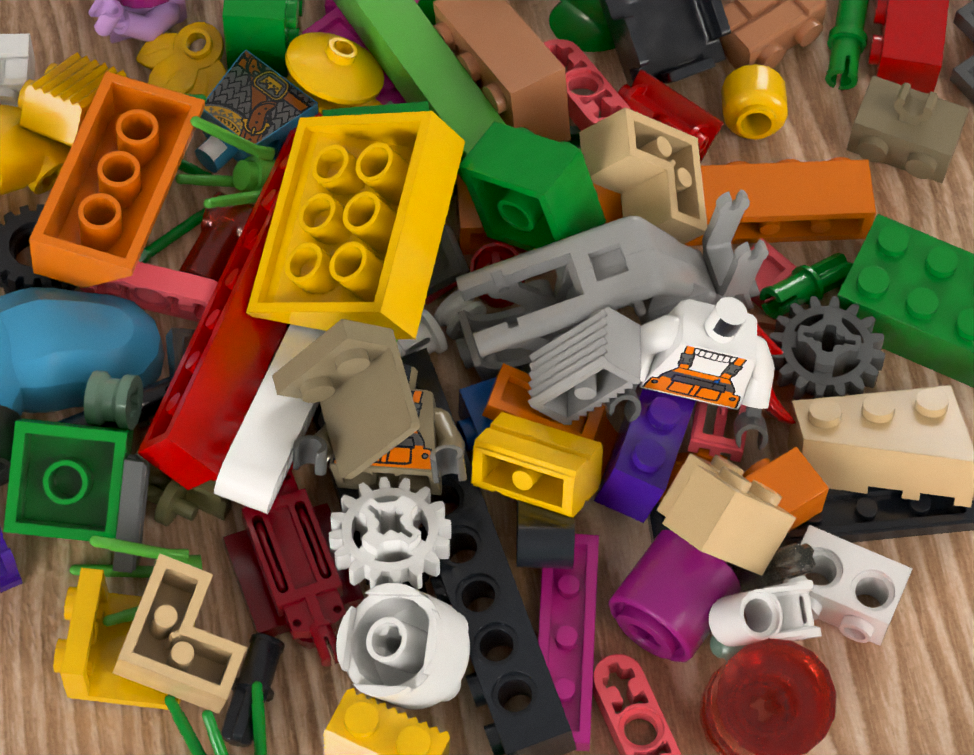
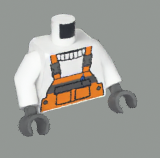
M724 297L716 305L691 299L682 300L668 315L640 326V388L738 410L741 404L745 405L746 411L739 414L733 423L736 444L740 448L742 434L749 429L758 430V449L762 450L766 447L768 432L766 422L761 414L762 409H766L769 406L775 367L766 340L757 336V319L753 314L747 313V309L741 301L733 297ZM633 384V389H625V393H617V398H610V402H605L610 416L613 415L615 406L620 401L628 400L624 407V415L627 422H632L638 418L642 409L635 391L638 384Z

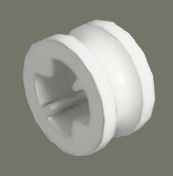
M459 290L449 295L434 314V318L440 327L448 326L446 334L452 340L464 337L458 312L465 310L470 314L484 315L487 311L482 302H473L474 298L464 301Z

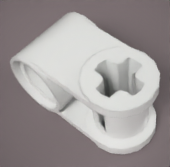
M813 580L772 585L763 589H755L718 599L712 605L709 613V626L713 636L723 645L732 647L764 642L778 644L821 637V628L814 626L809 592L814 589ZM744 612H745L746 617H747V624H746L745 619H744Z

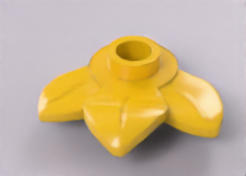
M205 22L188 24L179 33H162L154 41L146 42L136 57L138 63L148 69H152L149 74L148 84L182 94H202L206 98L227 72L220 61L224 53L223 38L213 25ZM198 39L206 40L204 48L200 51L190 50V45Z

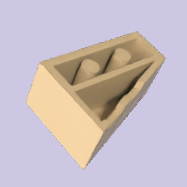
M951 385L792 401L791 417L796 423L789 426L788 450L797 447L829 489L865 494L868 493V486L903 491V499L918 501L920 493L953 497L955 506L971 508L974 494V447Z

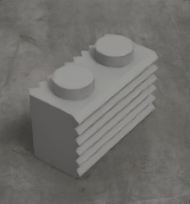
M610 307L592 312L589 319L568 332L555 335L550 343L529 355L532 363L529 364L532 372L528 373L532 379L528 382L531 390L528 391L531 399L528 400L531 408L563 425H572V420H579V416H587V411H594V407H602V402H610V398H617V393H625V389H633V384H640V324Z

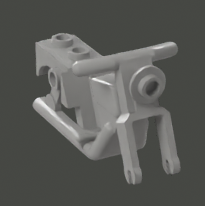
M740 189L736 199L733 201L729 191L718 197L716 208L702 238L703 254L698 249H693L678 242L676 238L644 218L626 216L456 277L457 285L464 301L488 293L491 298H502L521 305L502 312L484 315L470 314L465 310L458 312L464 337L456 339V343L465 368L475 367L482 381L496 377L503 363L530 373L532 370L529 364L532 363L529 355L550 343L555 335L568 332L589 319L592 312L607 307L613 310L626 306L633 307L641 325L668 315L682 300L687 299L716 305L721 298L733 297L741 301L747 310L753 309L751 298L760 295L755 278L769 251L766 243L759 239L754 245L755 248L753 250L750 249L747 241L739 245L733 253L731 241L744 211L750 205L747 193ZM553 269L556 270L558 276L554 292L550 282L544 279L534 280L527 284L520 282Z

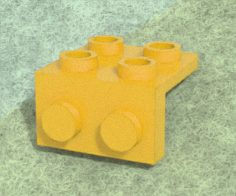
M81 567L77 587L69 586L67 590L64 619L69 620L70 625L67 639L59 638L57 641L53 661L54 672L60 673L67 698L169 710L164 701L168 694L112 673L133 621L105 626L103 618L107 615L139 606L142 596L109 593L104 570ZM176 698L178 704L180 705L181 699Z

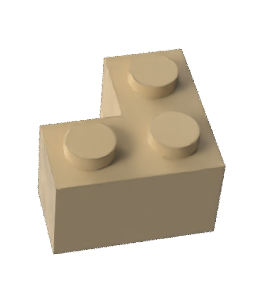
M626 107L579 132L581 151L592 182L621 194L623 217L639 216L676 238L682 244L705 233L707 217L698 138Z
M690 453L657 508V511L666 517L662 524L698 550L762 576L796 517L778 506L783 498L780 494L756 480H753L751 483L742 476L744 470L716 454L712 461L709 462Z
M159 554L112 673L219 714L228 699L247 647L193 627L213 574Z

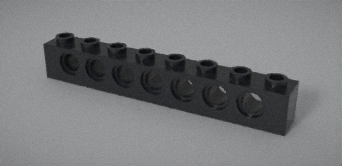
M427 348L402 356L403 364L410 365L418 371L415 389L432 392L436 407L448 411L453 419ZM465 450L466 481H459L458 474H445L441 477V495L431 494V503L443 501L444 504L454 503L458 506L452 513L445 515V519L451 520L449 559H440V574L437 577H431L430 580L437 599L452 606L468 622L470 658L475 672L465 677L476 707L484 705L489 707L494 722L483 727L493 754L564 755L577 750L572 730L481 490L471 483L472 466ZM422 524L423 527L418 528V530L421 531V539L426 542L428 533ZM472 550L476 552L473 558L467 562L455 563L451 561L452 557L459 551ZM488 597L494 600L493 604L484 611L474 612L468 609L469 605L478 598ZM508 646L513 649L511 654L504 660L490 661L486 659L488 652L494 647ZM525 695L531 698L530 704L521 711L511 712L504 709L505 703L513 696Z

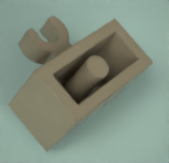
M873 76L855 118L847 150L859 154L862 158L869 159L871 162H882L905 170L916 178L931 179L943 183L960 139L969 108L940 99L937 93L932 91L926 94L911 89V84L905 82L899 85Z

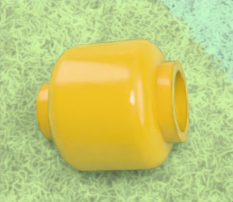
M745 65L732 71L725 78L721 88L724 123L732 133L739 137L756 140L775 134L784 126L788 116L785 81L777 71L764 65Z

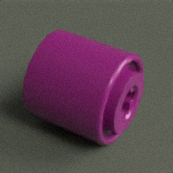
M662 530L609 599L608 604L611 614L622 631L642 649L660 658L669 659L674 662H687L694 656L711 632L709 613L712 605L722 597L738 594L741 591L740 581L733 570L722 559L698 550L672 530Z

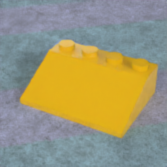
M433 111L299 118L246 313L255 318L324 331L329 330L341 319L391 328L396 339H416L465 140Z

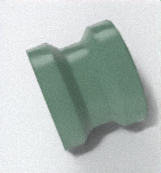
M93 371L88 379L84 395V417L89 425L100 426L109 421L115 422L121 429H134L138 423L143 404V383L138 375L131 374L124 375L121 379L112 378L107 371Z

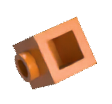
M794 447L773 461L764 458L753 464L743 474V477L751 483L753 480H756L783 497L778 506L796 517L788 532L822 512L829 487L797 447Z

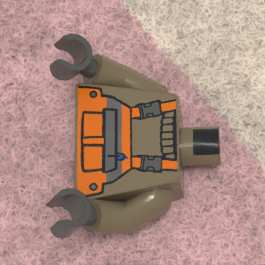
M403 364L420 421V427L355 478L344 479L340 477L326 424L314 436L307 435L297 438L293 445L294 470H299V467L304 464H315V474L323 476L326 474L327 462L330 459V468L337 488L359 489V484L364 482L371 490L379 489L381 477H387L391 488H398L402 480L407 478L410 479L411 492L417 493L420 489L427 486L430 488L431 494L441 495V477L443 475L454 473L458 474L459 481H466L467 479L464 461L465 442L449 412L436 407L432 392L415 389L418 371L407 364Z

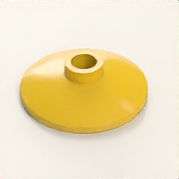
M324 32L305 33L293 39L287 48L285 63L289 73L300 86L321 99L342 105H360L374 100L383 87V70L374 56L359 44L345 37Z

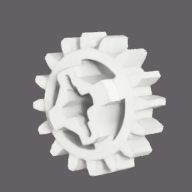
M381 477L379 489L373 491L363 482L359 484V498L356 500L353 497L344 495L341 498L342 512H332L331 514L332 532H329L330 551L335 552V566L338 571L349 568L350 583L354 586L366 578L370 580V589L380 584L409 581L418 590L423 587L422 573L426 572L437 577L440 574V559H449L451 520L445 519V504L443 501L431 503L430 488L427 486L420 489L416 494L411 492L410 479L404 478L398 488H391L387 477ZM421 523L428 533L426 542L421 539V531L418 530V526ZM355 530L360 532V540L362 541V546L359 549L353 541Z

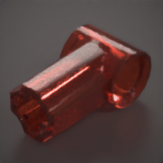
M217 191L212 198L229 194ZM254 204L206 208L201 222V233L179 271L206 277L218 282L252 212Z

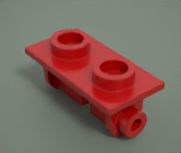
M642 69L639 71L632 86L624 84L617 92L631 110L698 138L700 164L724 122Z

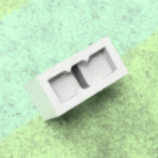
M809 525L784 583L807 580L805 575L808 573L823 575L829 584L822 586L813 584L814 589L809 592L813 620L819 619L839 628L844 636L856 642L867 643L870 641L880 646L913 568ZM862 594L870 595L876 598L881 606L876 608L867 607L861 604L856 596Z

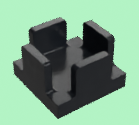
M599 0L629 86H632L641 69L662 83L667 84L716 67L715 63L726 60L719 37L731 34V29L721 0Z

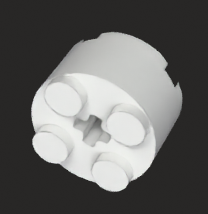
M385 583L365 592L369 596L356 608L351 606L343 616L337 634V659L341 669L347 672L354 683L352 685L364 694L411 710L428 708L441 701L445 702L453 699L460 691L461 679L466 671L470 656V639L466 618L449 604L405 584Z

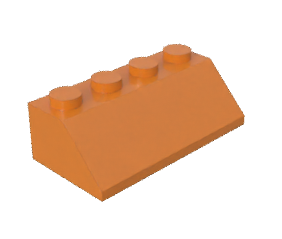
M105 72L29 238L33 273L81 288L133 275L196 129L190 120L194 116L201 117L205 108V100L111 72Z

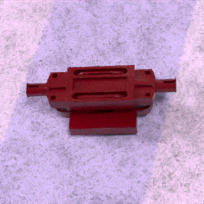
M289 468L269 513L266 514L243 505L244 508L241 511L246 529L224 536L223 543L255 632L273 637L290 632L293 640H296L304 648L317 649L322 666H332L331 655L327 645L329 646L334 663H339L336 653V629L340 626L343 616L351 606L356 608L364 600V595L359 583L355 586L350 583L349 568L338 571L335 566V552L330 551L329 532H332L330 518L332 513L328 503L312 507L306 489L299 490L292 470Z

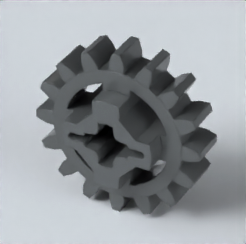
M816 296L810 298L809 307L806 310L797 303L791 304L788 318L779 315L776 319L774 332L770 333V338L784 352L781 355H771L775 370H780L777 385L784 387L792 383L795 386L793 395L795 400L801 399L806 393L813 395V399L845 396V394H863L865 386L874 388L879 371H882L886 353L881 351L884 335L872 333L875 324L873 316L860 320L857 318L859 305L852 304L847 310L840 309L839 298L835 296L830 300L829 306H821Z

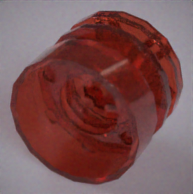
M768 638L746 645L710 676L701 694L699 719L706 740L719 755H805L826 737L836 713V690L829 670L814 652L790 640ZM760 698L765 700L764 709L772 713L771 716L762 722L758 720V710L750 707L751 704Z

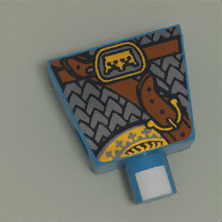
M246 49L206 98L201 118L259 146L273 147L275 150L274 159H277L289 131L297 127L299 118L314 117L318 114V102ZM204 131L202 133L207 140L195 150L196 157L200 163L213 173H217L232 158L238 162L252 156Z

